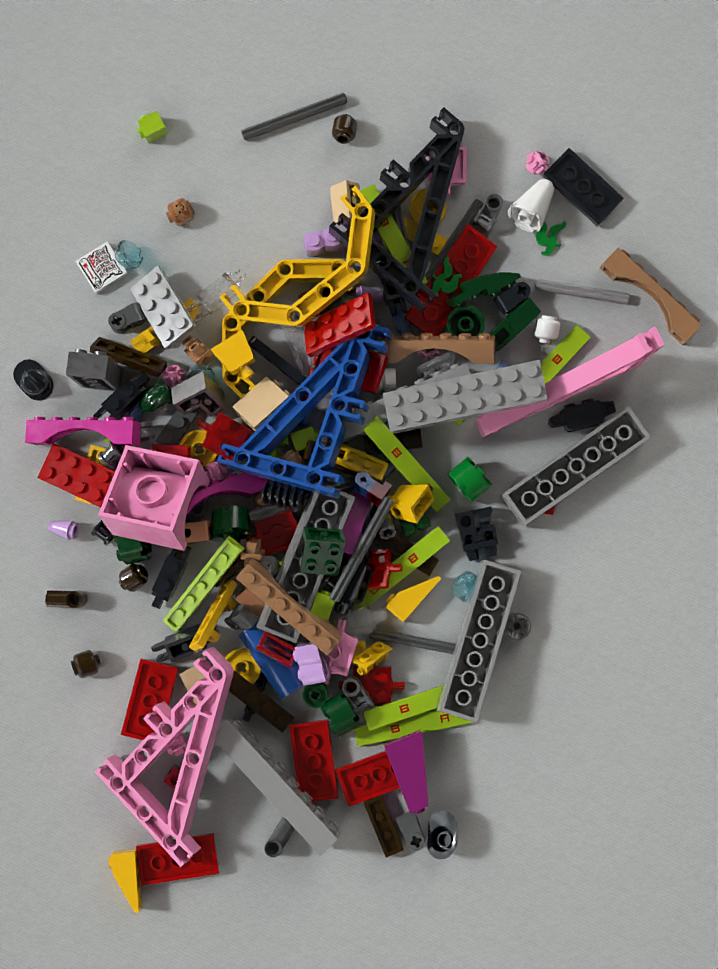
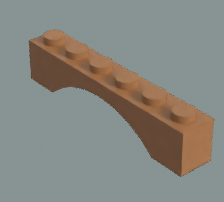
M617 248L600 266V269L612 281L632 284L648 293L662 310L667 323L668 333L681 345L687 342L702 326L699 323L700 320L695 315L689 314L681 302L675 301L667 289L661 288L653 276L647 275L639 263L633 262L625 250Z
M392 333V340L384 337H379L377 340L378 342L385 341L389 345L387 353L378 351V354L386 355L389 358L387 363H398L413 352L433 348L456 352L468 358L474 364H494L495 336H490L488 333H482L479 336H471L469 333H462L459 336H452L450 333H442L440 336H432L431 333H423L421 336L403 333L402 336H394V333Z
M254 558L237 575L236 579L326 655L340 642L343 634L295 601L275 581L269 571Z

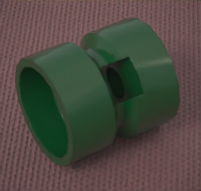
M426 512L418 523L398 519L407 538L416 534L418 529L423 531L431 527Z
M322 682L306 685L302 694L303 701L312 708L323 706L327 701L328 688Z

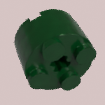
M460 306L449 314L445 332L452 334V336H459L462 333L479 336V334L484 332L485 321L482 313L473 306ZM466 324L469 325V326H468V329H466V328H465V329H462V328H461L462 325H466Z
M232 505L230 509L226 510L223 509V506L214 509L211 516L213 541H225L227 537L231 536L240 543V540L250 538L251 522L248 509Z
M113 535V539L117 542L118 546L116 555L119 562L123 561L126 565L151 559L152 556H148V553L152 552L151 543Z
M344 692L327 700L320 707L324 716L332 721L329 725L333 733L338 737H344L363 726Z

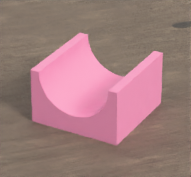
M126 445L98 516L112 535L185 551L187 546L185 518L190 500L195 490L199 486L207 488L210 480L197 459Z

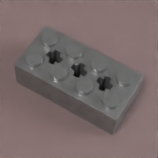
M75 349V352H68L66 376L82 388L115 391L121 385L123 369L106 352L95 351V354H90L83 349Z

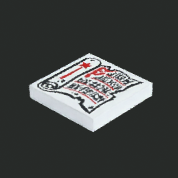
M108 242L75 261L96 294L128 275Z

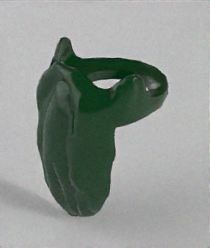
M164 377L150 386L141 395L139 400L140 410L153 412L163 407L166 403L173 404L171 389L163 382Z

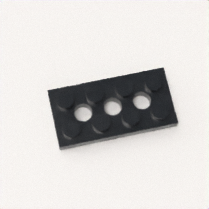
M570 148L543 174L545 179L551 181L553 186L597 227L624 199ZM571 170L574 173V178H566L564 172ZM585 183L588 186V190H579L578 184ZM599 196L602 199V203H593L592 197Z

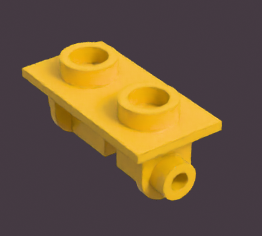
M377 641L354 658L352 662L358 665L357 672L360 675H366L374 668V665L377 666L380 662L386 660L393 648Z

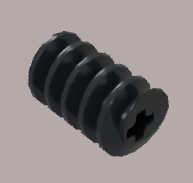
M267 481L262 492V502L264 504L270 503L271 506L277 504L279 508L284 506L286 510L291 509L293 512H297L304 505L306 490L302 489L298 493V487L291 491L290 485H287L286 489H284L283 483H280L277 487L276 481H273L271 485Z

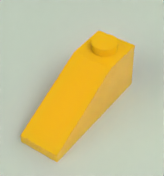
M437 576L402 590L396 595L392 593L386 599L387 605L385 607L399 620L404 622L441 578Z
M136 849L115 850L109 856V868L112 869V874L133 911L139 913L142 909V898Z

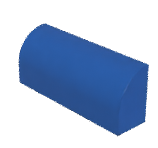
M257 621L250 629H245L238 636L282 700L303 685V682L298 678L299 665L294 660L292 666L288 668L256 650V646L259 644L263 632H265L256 627ZM276 636V637H278L279 639L285 641L284 638H281V637H279V636ZM266 638L267 642L292 655V652Z

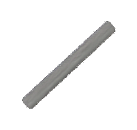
M538 279L536 283V289L541 291L627 304L630 298L628 293Z

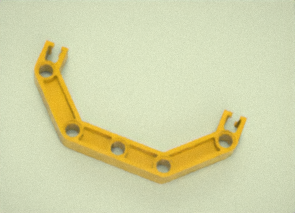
M356 186L351 189L353 191L352 194L354 196L358 195L361 202L355 207H352L349 203L350 200L347 194L340 198L352 213L346 262L291 306L249 301L240 287L233 285L230 289L239 297L238 302L233 304L226 292L219 296L233 316L248 322L302 327L366 276L369 267L375 211ZM367 208V216L360 217V211ZM360 263L361 270L354 273L353 266ZM325 288H330V295L328 297H323L322 295ZM243 306H246V307H247V312H246V314L241 315V314H240V309H241ZM299 312L300 319L294 322L292 316L294 313Z
M343 259L281 260L246 294V297L249 301H255V296L262 294L264 299L260 302L271 303L289 283L321 282L334 272L335 268L340 267L346 261ZM289 268L291 271L289 274L283 275L281 270ZM363 278L357 282L358 286L363 282ZM353 287L346 291L348 295H351L354 291ZM243 306V307L240 309V314H241V315L246 314V312H247V307H246V306ZM229 311L222 321V342L240 330L243 331L251 322L237 319ZM236 321L237 326L231 329L228 328V323ZM222 364L223 381L240 399L245 396L244 393L242 395L237 389L242 382L249 386V390L255 387L249 379L245 380L240 372L237 373L238 378L235 382L228 381L231 373Z

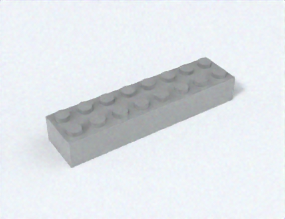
M540 360L383 393L389 428L393 434L548 402Z
M459 362L450 366V369L446 372L440 370L433 373V377L430 379L421 378L415 381V384L411 387L470 375L471 373L466 363L461 365ZM405 385V386H402V387L398 388L397 390L404 389V388H409V387H408L407 385ZM383 395L376 402H372V400L366 402L369 406L368 412H364L363 409H352V414H361L362 417H365L363 425L343 421L347 431L342 444H347L366 436L367 434L362 429L376 416L386 426H389Z
M628 406L500 496L523 527L646 442L651 436Z
M329 485L326 486V488H329V489H332V488H333V487H331V486H329ZM343 491L340 492L339 499L311 492L275 579L295 601L307 610H310L324 574L300 572L305 545L303 528L316 527L342 530L355 499L354 496ZM265 604L256 627L296 643L300 632Z
M487 560L480 562L436 709L437 711L477 723L521 571Z
M233 718L226 722L217 731L215 742L321 856L338 840L340 835L338 830L340 827L333 820L329 821L325 817L326 812L319 805L316 807L311 802L313 798L308 792H301L298 789L299 783L292 776L288 777L284 766L280 762L276 763L271 758L273 756L267 748L263 749L258 744V738L253 733L249 734L245 730L246 726L240 719L236 720Z

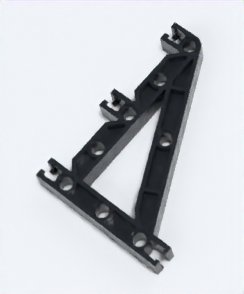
M445 107L440 110L439 117L435 115L431 119L429 128L437 135L409 163L408 171L394 159L390 162L388 170L384 168L381 171L379 180L387 187L370 203L374 210L381 209L383 211L382 214L375 213L374 234L414 190L433 173L407 268L373 239L368 267L421 314L426 310L427 304L425 302L422 303L417 298V295L421 294L429 300L430 304L436 297V294L423 283L465 130L463 123ZM443 120L447 126L441 124L440 121ZM450 131H456L458 134L454 135ZM425 157H431L433 160L428 161ZM387 171H388L389 173L393 172V173L397 176V178L394 179L392 176H390V175L387 174L386 172H387ZM400 183H406L408 187H402ZM434 207L437 212H431L428 208ZM367 208L360 214V217L367 216ZM341 213L338 216V222L333 221L330 224L329 233L348 249L351 220L344 213ZM342 224L347 229L346 232H342L335 225L340 226ZM382 260L385 261L387 265L380 266L377 262ZM411 285L415 288V291H408L406 287Z

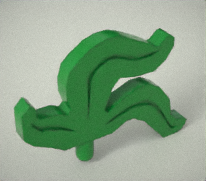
M565 221L562 224H555L549 229L550 238L545 235L547 231V224L545 222L536 233L535 239L537 244L546 246L545 252H541L542 255L549 256L555 249V246H561V243L556 242V233L566 227Z
M449 257L443 260V274L438 277L435 275L431 276L435 280L432 283L431 290L436 294V297L439 296L437 292L440 289L444 293L455 291L459 278H462L461 274L453 275L450 282L443 280L452 275L453 270L448 261Z

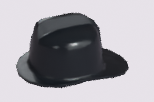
M28 359L16 365L13 372L14 380L29 398L38 401L50 396L54 387L53 380L38 362Z
M443 810L435 812L429 820L427 849L434 858L446 859L451 856L457 847L458 836L457 822L454 816Z

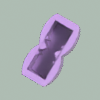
M329 228L323 232L308 233L303 237L307 256L310 257L319 256L325 251L336 252L344 247L329 233Z
M312 642L298 644L295 647L293 657L295 662H298V678L303 682V685L326 682L330 676L325 654Z

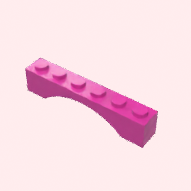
M34 417V420H26L25 443L52 445L67 434L88 430L99 432L112 443L120 446H140L141 423L134 421L132 417H122V420H116L115 417H104V420H98L97 417H87L86 420H81L80 417H69V420H63L62 417H51V420H46L45 417Z
M233 473L226 477L227 480L222 482L220 480L213 481L205 489L199 487L195 490L190 500L186 516L199 503L218 495L232 494L248 498L253 497L263 490L267 479L247 473L239 475Z

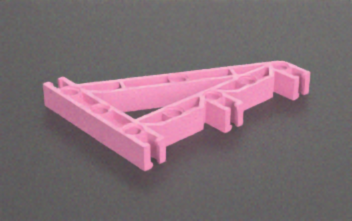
M655 326L649 329L648 332L640 333L618 347L545 383L548 402L482 415L476 419L475 424L484 439L490 434L501 431L502 428L517 423L549 407H554L560 402H565L572 396L618 375L621 376L629 370L632 371L638 368L665 344Z
M214 647L202 653L213 663V667L206 661V657L198 658L193 663L205 678L198 680L172 709L163 701L152 708L154 712L148 713L143 718L155 732L149 734L124 762L115 754L107 758L103 762L105 765L100 766L95 771L180 867L186 864L201 849L189 835L234 673L231 664ZM218 669L222 671L223 677L219 676ZM193 697L196 698L197 705L194 703ZM194 720L168 812L139 778ZM195 753L199 756V760L196 759Z

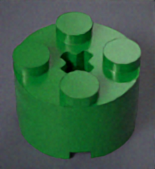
M467 456L447 475L455 486L457 485L461 490V493L470 502H473L492 486V483L484 477L486 474L479 466L474 467L475 463Z

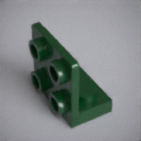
M304 527L303 538L305 545L300 572L339 575L346 544L343 530Z

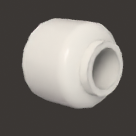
M542 315V318L536 320L534 336L540 338L539 342L550 344L551 340L558 339L561 324L557 321L556 317Z

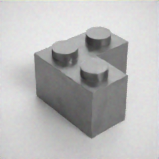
M204 371L171 388L173 405L183 415L199 407L210 417L227 409L224 391Z

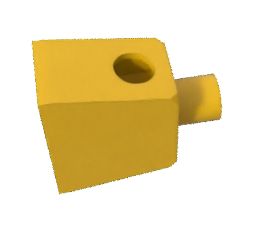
M242 330L211 348L215 357L232 375L240 372L245 380L254 375L249 365L253 364L255 359Z
M428 484L402 485L394 495L387 496L394 501L390 508L393 516L413 523H418L434 501Z

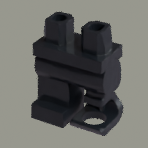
M491 506L476 509L473 512L471 510L454 514L462 549L466 552L469 561L479 559L477 550L479 548L485 549L486 557L497 556L496 545L499 543L495 525L490 523ZM473 513L480 519V528L475 526Z

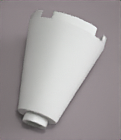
M540 179L510 206L508 216L510 219L513 217L515 220L514 224L517 227L532 233L534 230L538 232L542 228L555 190L552 182L547 179Z

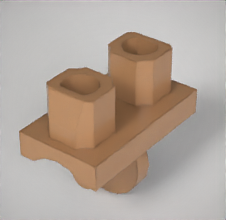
M189 335L182 341V344L186 347L184 352L198 366H206L211 362V355L213 353L198 338L194 340Z
M249 539L246 542V549L241 553V559H245L244 566L252 558L261 564V559L265 556V550L261 549V539Z

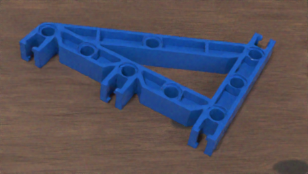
M375 325L376 328L366 332L369 333L368 337L362 338L364 334H361L338 345L240 448L227 444L222 445L221 449L226 452L227 456H230L231 453L235 454L233 461L224 460L223 456L219 455L217 462L225 468L339 499L341 491L336 490V488L329 489L326 486L328 481H334L340 485H343L345 481L340 475L329 472L334 469L347 431L343 421L360 425L364 424L365 417L358 413L357 415L352 414V409H363L364 412H368L369 409L365 401L355 399L359 395L371 359L367 349L387 353L389 345L385 341H376V337L392 340L393 335L390 329ZM352 369H357L354 374H350ZM334 388L309 465L305 466L268 456ZM309 395L306 401H302L304 396ZM345 404V407L339 411L338 407ZM328 441H333L330 447H325ZM248 458L247 463L242 465V461ZM284 467L283 472L277 474L278 469ZM320 477V481L317 484H313V480Z

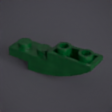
M499 272L469 279L458 284L461 292L445 302L448 307L455 306L457 308L465 305V300L470 297L475 299L482 294L483 296L490 295L494 297L501 293V288L505 286L509 288L517 284L516 280L521 278V275L512 272Z
M530 297L488 332L490 336H495V353L506 346L541 313V310Z

